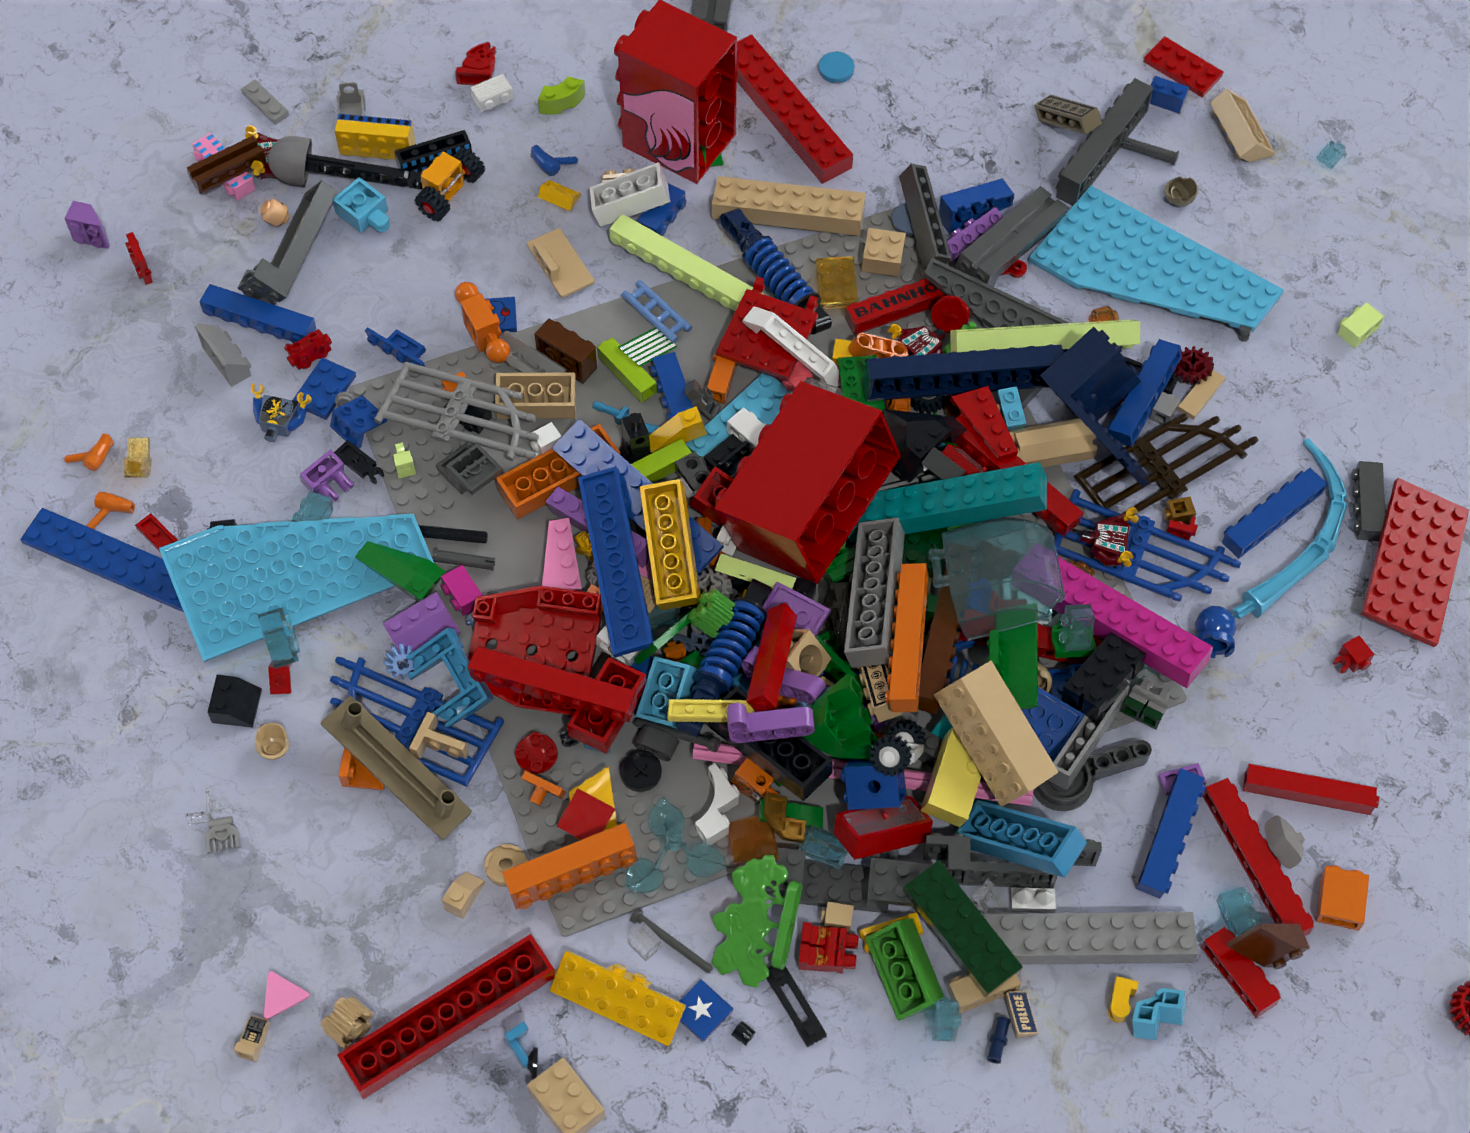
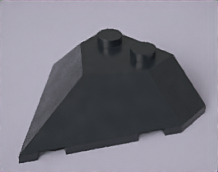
M883 409L885 420L901 454V457L894 466L895 471L909 483L923 471L921 463L933 447H939L946 439L954 443L967 431L966 427L950 416Z

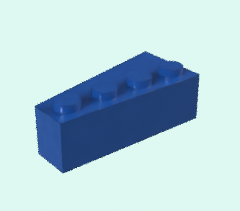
M1002 178L942 195L939 205L942 225L949 234L957 228L962 229L965 227L963 224L973 218L975 221L994 207L1001 211L1012 206L1014 193Z

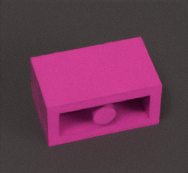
M461 565L441 576L442 585L440 587L445 596L449 595L452 600L450 602L454 610H459L462 616L472 612L476 597L483 595L464 566Z

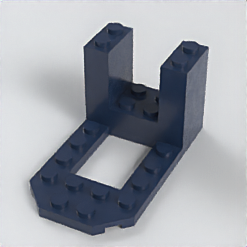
M1093 327L1040 376L1071 412L1081 419L1096 435L1101 444L1144 488L1149 483L1145 478L1147 475L1145 470L1129 455L1116 438L1114 439L1110 435L1111 433L1098 422L1099 419L1141 382L1137 376L1139 372L1133 365L1128 367L1125 364L1127 360L1120 353L1122 352L1121 348L1115 342L1110 344L1108 341L1110 337L1103 330L1098 331Z

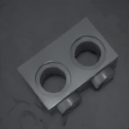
M695 451L675 461V473L679 478L683 477L693 492L698 490L702 485L699 482H704L710 473L702 456L699 457Z

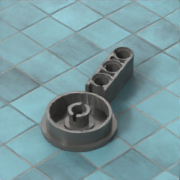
M1138 740L1090 755L1067 790L1046 780L1033 790V795L1042 805L1052 810L1071 811L1077 809L1089 799L1095 781L1145 765L1152 751L1151 745L1147 741ZM1136 751H1142L1145 755H1139ZM1117 757H1122L1126 761H1119ZM1097 763H1103L1106 767L1102 768Z

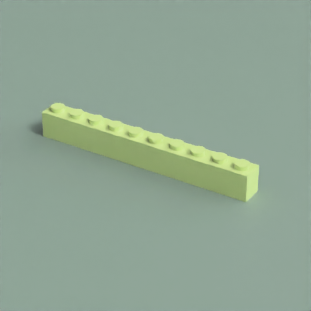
M624 214L609 228L610 240L613 244L619 245L629 253L641 257L645 262L655 265L662 272L669 273L676 280L683 281L692 289H697L708 298H713L720 302L726 308L728 307L736 311L746 289H753L750 285Z
M1128 319L950 330L951 352L1008 349L1010 347H1036L1049 344L1062 345V349L1068 350L1093 327L1098 331L1103 330L1110 337L1108 340L1110 344L1115 342L1118 346L1122 345V348H1133V345L1140 344V321Z

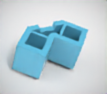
M1161 988L1151 998L1147 1000L1142 999L1137 1002L1132 1020L1134 1037L1157 1040L1160 1022L1183 1025L1186 1011L1185 991Z

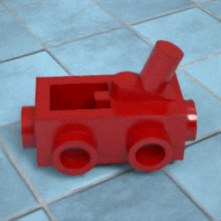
M317 329L292 345L286 344L284 349L289 355L286 358L292 367L296 366L298 370L301 368L307 369L316 359L328 356V352L332 350L330 347L332 341L327 333L323 335Z

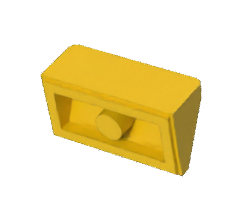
M551 180L540 185L538 194L540 199L568 211L574 207L581 196V193Z

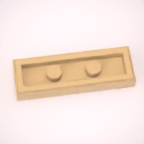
M1213 370L1212 376H1208L1207 381L1201 379V383H1197L1180 403L1177 410L1183 414L1186 413L1189 418L1194 420L1224 383L1226 377Z

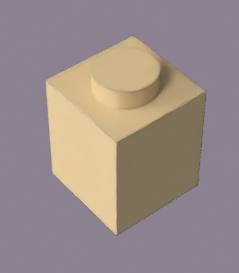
M828 902L827 909H822L820 922H825L824 927L847 928V933H850L854 906Z

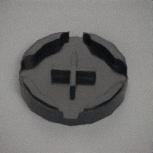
M638 750L631 752L620 764L621 781L632 791L645 792L651 790L661 780L662 767L659 759L649 751Z

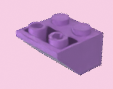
M73 201L64 218L73 241L79 244L84 243L97 248L109 249L110 245L102 223L91 204Z

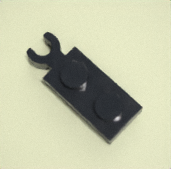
M345 441L334 452L347 467L361 478L368 475L370 481L376 484L377 480L374 475L379 474L381 477H384L383 470L376 467V461L350 441Z

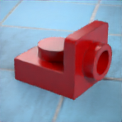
M1192 516L1189 525L1181 521L1170 520L1166 532L1190 540L1191 536L1195 537L1197 531L1196 517Z

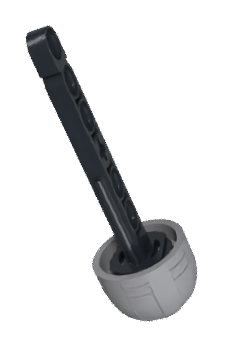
M300 136L283 137L273 144L268 156V163L272 173L279 180L291 185L305 187L309 172L351 179L360 177L364 181L400 187L409 186V188L419 190L423 189L422 182L417 181L421 180L422 172H409L405 169L313 155L311 138Z

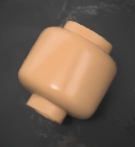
M276 199L266 200L260 209L262 219L275 227L280 226L282 223L285 224L290 216L288 214V207Z

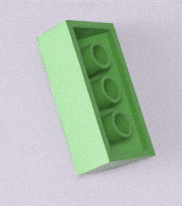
M913 918L896 921L865 937L898 1021L946 1002Z

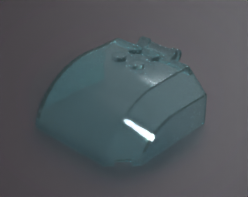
M1008 516L965 524L942 532L944 548L940 550L933 548L928 552L933 567V586L936 588L950 586L951 598L957 618L968 641L990 635V630L998 629L999 632L1048 619L1053 613L1052 609L1058 602L1061 603L1065 598L1053 532L1039 523ZM942 559L946 560L948 575L945 576L942 575L940 560Z

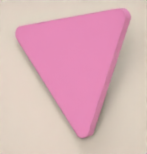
M270 971L267 979L264 1018L268 1020L308 999L310 994L275 972Z

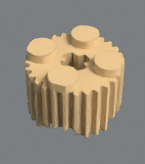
M355 997L339 998L334 1004L335 1009L321 1022L324 1032L343 1049L352 1046L351 1043L356 1038L362 1039L365 1037V1034L371 1029L369 1020L373 1018L374 1013Z

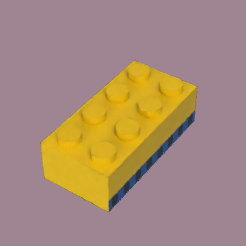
M338 114L335 136L339 154L396 160L395 150L416 144L412 120Z

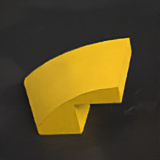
M609 766L604 767L602 771L593 777H589L581 785L569 791L570 801L578 788L615 808ZM615 811L605 830L617 826Z

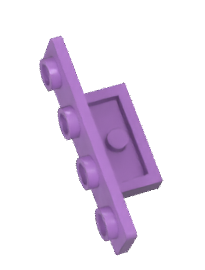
M994 207L975 221L971 218L963 224L965 228L962 230L957 228L950 233L951 238L947 240L952 258L950 262L960 256L966 248L1003 218L997 207Z

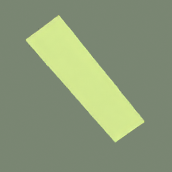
M720 554L715 571L749 582L754 578L771 586L772 589L777 582L793 589L796 580L795 577L724 554Z

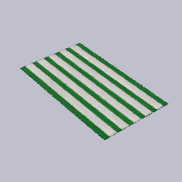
M656 327L618 346L640 367L652 361L653 357L661 356L678 347Z

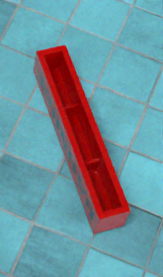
M923 278L913 284H906L901 288L886 291L884 294L875 297L871 296L864 301L851 303L849 306H846L845 318L854 335L931 309L938 299L948 295L926 278Z

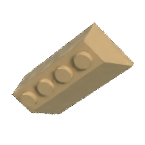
M1226 89L1210 102L1213 107V114L1219 118L1221 122L1219 125L1227 133V140L1235 147L1236 150L1234 152L1239 159L1252 162L1276 154L1246 99Z

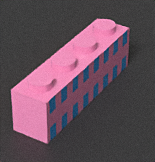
M212 133L207 134L192 144L194 148L193 155L198 162L225 149ZM248 172L222 183L227 194L233 196L237 201L256 190L253 178Z

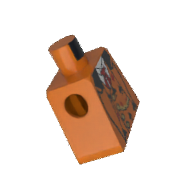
M746 758L738 768L730 782L731 785L734 784L739 792L756 803L762 797L764 798L766 793L780 795L771 787L774 778L749 758Z

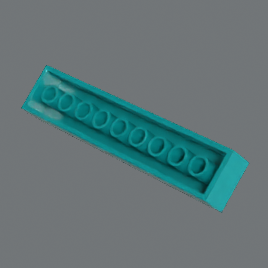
M1040 462L878 491L848 539L851 544L857 543L858 525L861 522L898 518L905 534L1047 510V475Z

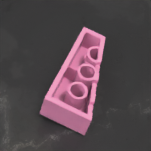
M569 518L551 520L548 526L542 586L582 591Z

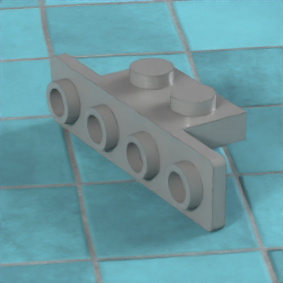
M504 332L501 339L505 340L510 346L511 352L506 362H508L511 368L518 369L523 373H566V368L511 332Z

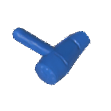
M539 145L531 148V157L549 176L556 175L560 170V165L576 164L578 162V158L575 156L553 158L543 151Z

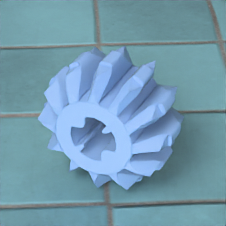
M400 643L397 650L394 646L391 647L393 653L386 652L385 655L388 659L384 660V665L387 666V673L392 672L393 678L400 675V678L404 679L405 674L411 673V670L414 671L413 660H407L406 657L416 650L412 651L410 645L404 649L403 644ZM403 659H405V661H406L405 663H404V662H401L400 664L398 663L399 660H400V661H403Z

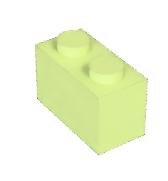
M1366 302L1362 307L1358 306L1355 308L1349 318L1345 317L1340 322V329L1337 335L1356 348L1380 327L1384 316Z

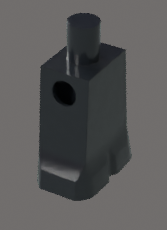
M632 413L628 417L622 418V438L619 451L620 455L632 464L652 454L650 451L649 432L641 413Z

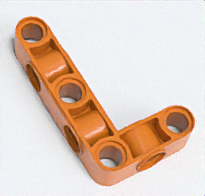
M867 333L858 334L848 348L850 354L854 357L876 355L877 358L908 356L907 347L902 342ZM910 398L886 400V409L911 412Z

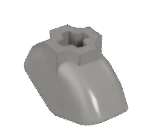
M1279 815L1269 819L1265 824L1268 846L1283 866L1291 869L1298 865L1303 858V842L1305 839L1302 833H1296L1294 828Z

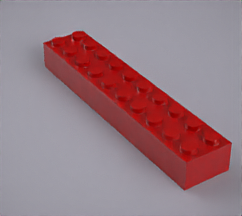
M751 34L737 41V83L821 184L852 169L853 153L755 37Z
M529 934L337 1054L338 1059L364 1100L555 978V970L533 936Z

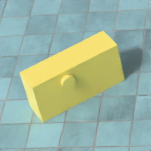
M953 727L943 737L920 811L961 827L969 818L982 775Z

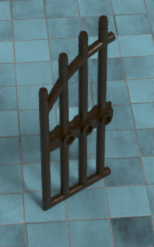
M1186 413L1179 415L1178 418L1172 419L1136 440L1133 447H1124L1128 453L1133 452L1139 459L1137 462L1140 466H1145L1151 474L1146 477L1149 481L1146 486L1157 481L1162 487V490L1133 507L1140 512L1166 496H1169L1172 500L1183 495L1184 492L1188 491L1185 485L1236 455L1240 459H1244L1247 456L1244 450L1255 445L1258 442V438L1254 436L1249 438L1248 441L1246 440L1237 445L1229 438L1242 430L1240 425H1235L1231 429L1219 433L1209 429L1220 421L1218 416L1212 417L1200 425H1186L1180 423L1185 422L1189 418ZM1167 431L1186 432L1157 450L1150 443V441ZM1199 434L1212 438L1170 464H1167L1162 455ZM1220 443H1223L1230 449L1181 479L1173 471ZM1113 455L1074 476L1092 501L1107 509L1143 489L1137 482L1103 502L1097 493L1130 475V473L1124 468L1093 487L1086 478L1116 462L1117 460Z

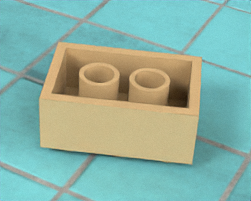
M564 1057L527 1084L528 1093L559 1133H586L606 1117L604 1108Z

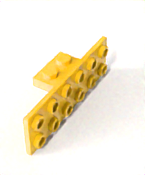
M570 951L564 953L550 992L666 1046L671 1045L686 1008L685 1004L650 989L652 982L646 980L647 977L639 973L632 974L626 971L627 968L620 964H612L605 968Z

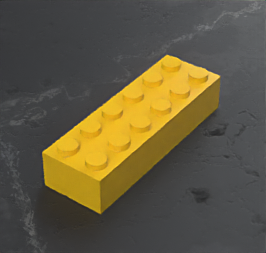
M680 479L640 486L656 605L662 611L700 604L698 602L700 589L684 484Z

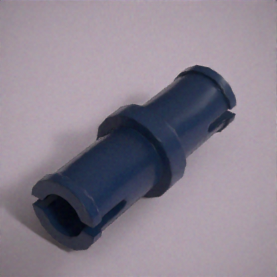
M999 1016L996 1018L994 1033L990 1036L989 1041L991 1045L987 1061L994 1064L1001 1063L1003 1049L1008 1042L1006 1036L1010 1019Z

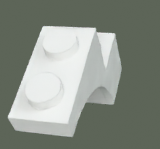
M716 763L708 767V777L714 788L713 802L706 814L695 822V831L707 847L729 834L730 822L723 813L738 805L740 795L737 787L728 782V776L724 769H719Z

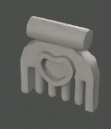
M232 816L208 820L210 830L207 831L205 837L208 854H212L210 841H212L213 852L217 851L216 840L218 841L220 851L223 849L222 843H224L225 849L228 850L229 838L230 846L233 849V837H235L236 848H240L239 833L236 827L233 826Z

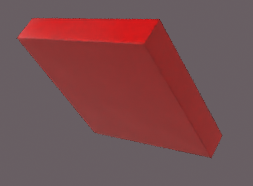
M577 788L556 827L582 840L604 831L616 809Z

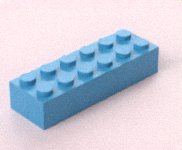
M980 800L976 801L971 809L968 820L955 833L970 837V850L1063 878L1066 877L1087 844V841L1075 826Z

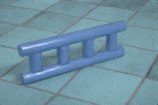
M641 280L636 282L635 285L638 289L632 294L626 290L621 294L629 304L672 343L678 340L675 334L681 329L687 332L691 331L692 326ZM643 294L651 299L644 306L636 300ZM656 305L664 311L657 317L650 312ZM669 317L677 322L670 329L662 323Z

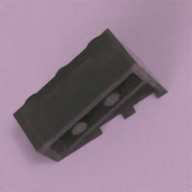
M852 582L830 583L822 603L823 606L831 609V613L824 624L829 634V640L833 647L832 650L840 658L846 657L844 650Z

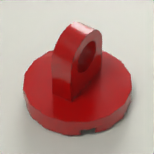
M952 295L943 296L938 299L931 311L932 322L936 328H940L946 333H950V330H961L963 325L968 323L970 317L969 307L965 301Z

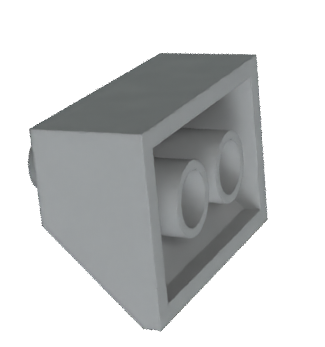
M195 325L203 350L231 387L251 376L249 370L251 367L250 362L246 357L242 358L237 344L233 345L231 343L232 339L227 331L223 332L219 325Z

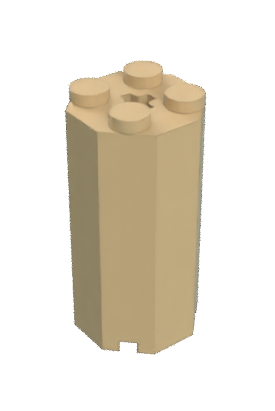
M1080 418L1009 431L1018 450L1017 456L1026 464L1040 462L1042 467L1078 462L1094 459L1097 452V445H1093L1096 435Z

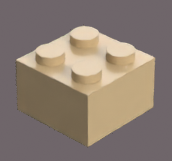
M868 228L862 272L899 277L906 233Z

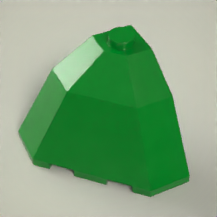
M851 673L846 674L814 702L811 709L813 710L815 731L810 735L803 736V738L820 751L836 758L870 760L872 756L870 750L879 738L871 730L870 725L874 723L869 709H864L862 688Z

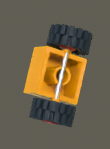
M460 148L453 157L445 152L436 157L432 164L422 172L421 182L423 189L414 199L416 206H419L418 209L423 211L422 214H426L427 218H432L433 221H441L451 209L448 202L465 185L464 181L467 180L469 183H474L485 172L483 161H480L479 156L476 157L474 152L471 153V150H466V148Z

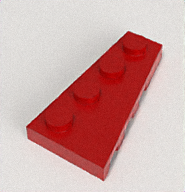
M988 386L951 397L950 401L952 404L959 408L960 414L964 419L967 418L973 430L979 433L985 445L998 461L1018 454L1015 443Z

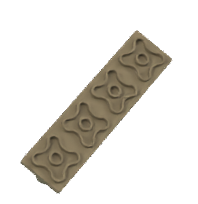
M349 696L321 721V726L441 840H444L471 814L472 810L456 796L454 791L443 784L352 696Z

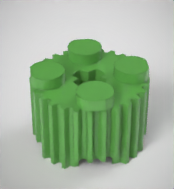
M716 589L711 590L709 594L706 591L703 592L698 599L700 604L688 615L691 623L711 638L719 634L717 632L719 628L730 623L734 616V612L731 610L732 607H735L733 601Z

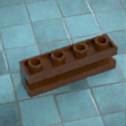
M251 136L186 168L191 182L198 192L202 194L251 170L253 161H260L262 164L267 161L264 150L261 146H258L255 137Z

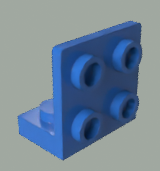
M360 396L333 410L330 427L345 441L348 440L356 447L361 448L364 433L386 423L388 419H383L381 424L376 423L374 419L379 409L364 396Z

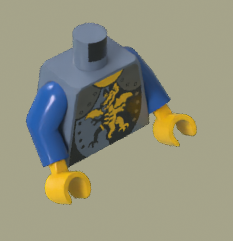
M253 383L251 385V391L255 394V397H253V413L256 423L265 432L264 439L266 441L275 442L278 435L287 437L304 423L307 412L306 404H309L312 400L310 395L307 394L305 401H303V392L298 393L297 401L269 395L261 397L265 390L264 386L260 384V391L256 392L255 384Z

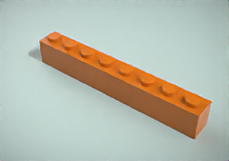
M926 563L901 564V572L897 573L899 589L895 590V599L898 601V605H894V618H896V622L892 623V633L895 635V638L891 639V652H893V656L889 657V667L892 671L888 673L887 677L890 691H886V703L890 704L892 712H918L929 578Z

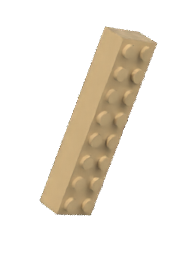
M718 176L712 200V219L720 220L721 214L739 208L752 224L860 236L865 212L866 193Z

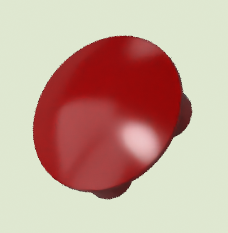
M532 732L519 742L515 750V757L518 765L524 771L531 774H541L553 767L558 757V750L555 742L550 737L539 732Z

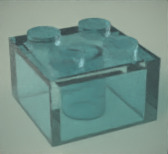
M282 607L258 614L274 669L299 661L297 653H300V649L289 614L284 615Z

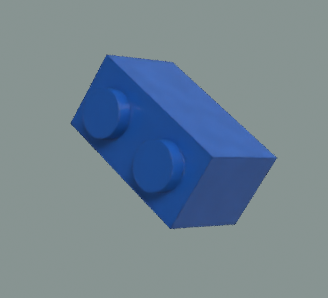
M1154 76L1150 85L1154 87L1150 104L1180 114L1186 101L1189 87Z

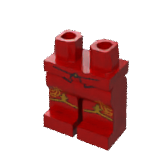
M803 922L799 970L843 974V969H856L857 955L845 954V948L858 949L859 935L847 933V928L813 926L812 923Z

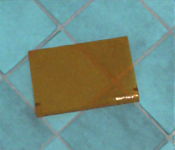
M759 816L730 822L729 835L734 864L748 862L754 858L761 859L765 855H773L775 861L779 859L774 829L769 823L760 822Z

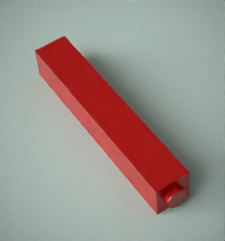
M786 603L768 609L746 702L756 712L770 711L776 709L797 620V615Z
M1248 764L1244 774V792L1371 815L1373 810L1378 808L1380 797L1377 796V787Z

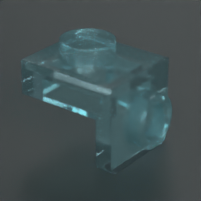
M1330 140L1316 158L1332 170L1342 157L1345 158L1347 156L1346 147L1338 141L1334 143Z

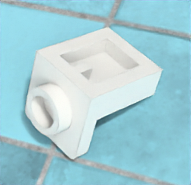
M723 525L716 540L724 546L722 552L732 557L737 547Z

